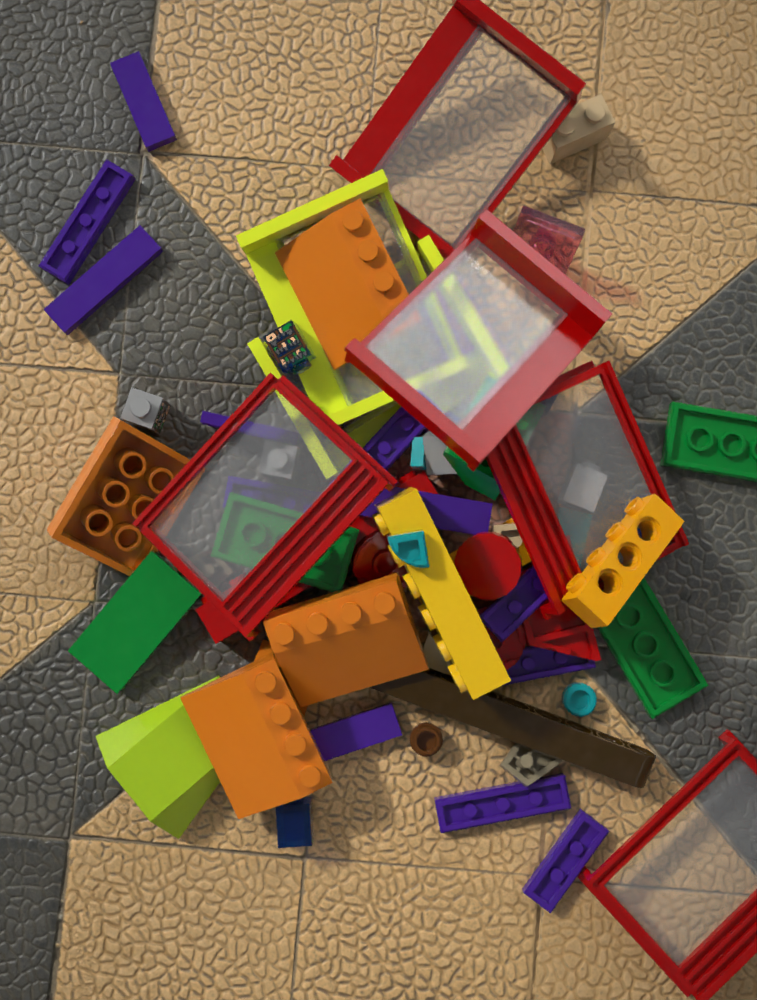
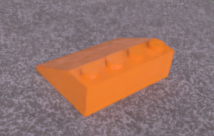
M361 198L329 214L275 252L334 371L348 364L344 361L347 353L344 351L345 347L354 338L361 342L409 295ZM415 309L376 349L421 327L422 320L417 310Z
M113 416L46 530L51 538L131 576L152 550L158 552V549L132 523L190 459ZM206 468L199 472L153 523L166 537Z
M398 572L273 610L263 620L273 654L300 707L429 670Z
M273 652L180 697L238 819L301 799L333 783L330 771Z

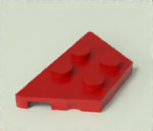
M566 535V538H567V540H568V543H569V545H570V547H571V549H572V552H573V548H572V545H571L570 537H569V535ZM532 562L522 570L521 576L533 565ZM547 599L541 606L547 604L549 602V599ZM538 608L522 623L526 644L529 646L594 661L601 660L593 628L589 627L570 608L548 620L544 619L540 608Z

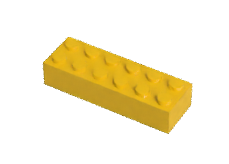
M409 487L375 504L377 513L372 516L383 536L386 534L391 536L424 531L429 567L420 568L407 564L397 557L390 545L387 546L398 567L405 566L408 573L402 577L414 599L420 597L423 604L417 607L430 631L436 629L438 634L433 636V640L445 662L452 661L453 664L447 668L460 692L467 691L471 698L475 700L510 682L511 679L418 490Z

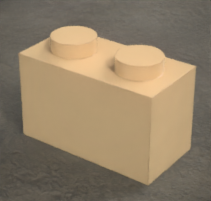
M602 94L577 104L543 147L549 164L607 139L615 124V120ZM548 118L542 121L540 128L544 125Z

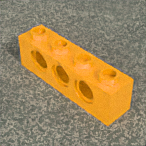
M656 494L643 498L636 497L626 506L624 512L627 514L621 522L615 523L605 535L607 538L606 542L586 559L587 567L582 573L575 575L566 586L568 592L561 601L591 628L606 627L611 623L685 522ZM638 527L642 532V539L638 535ZM619 552L623 556V565L618 559ZM599 577L604 582L603 591L600 589L598 584Z

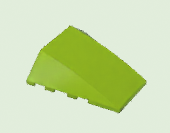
M220 675L95 736L107 769L148 820L177 839L182 836L220 783L180 697L221 678Z

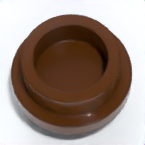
M424 722L416 725L411 731L410 744L418 755L428 757L436 754L441 749L443 736L436 725Z

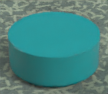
M571 683L562 693L564 708L574 716H587L596 707V694L590 686L584 683Z

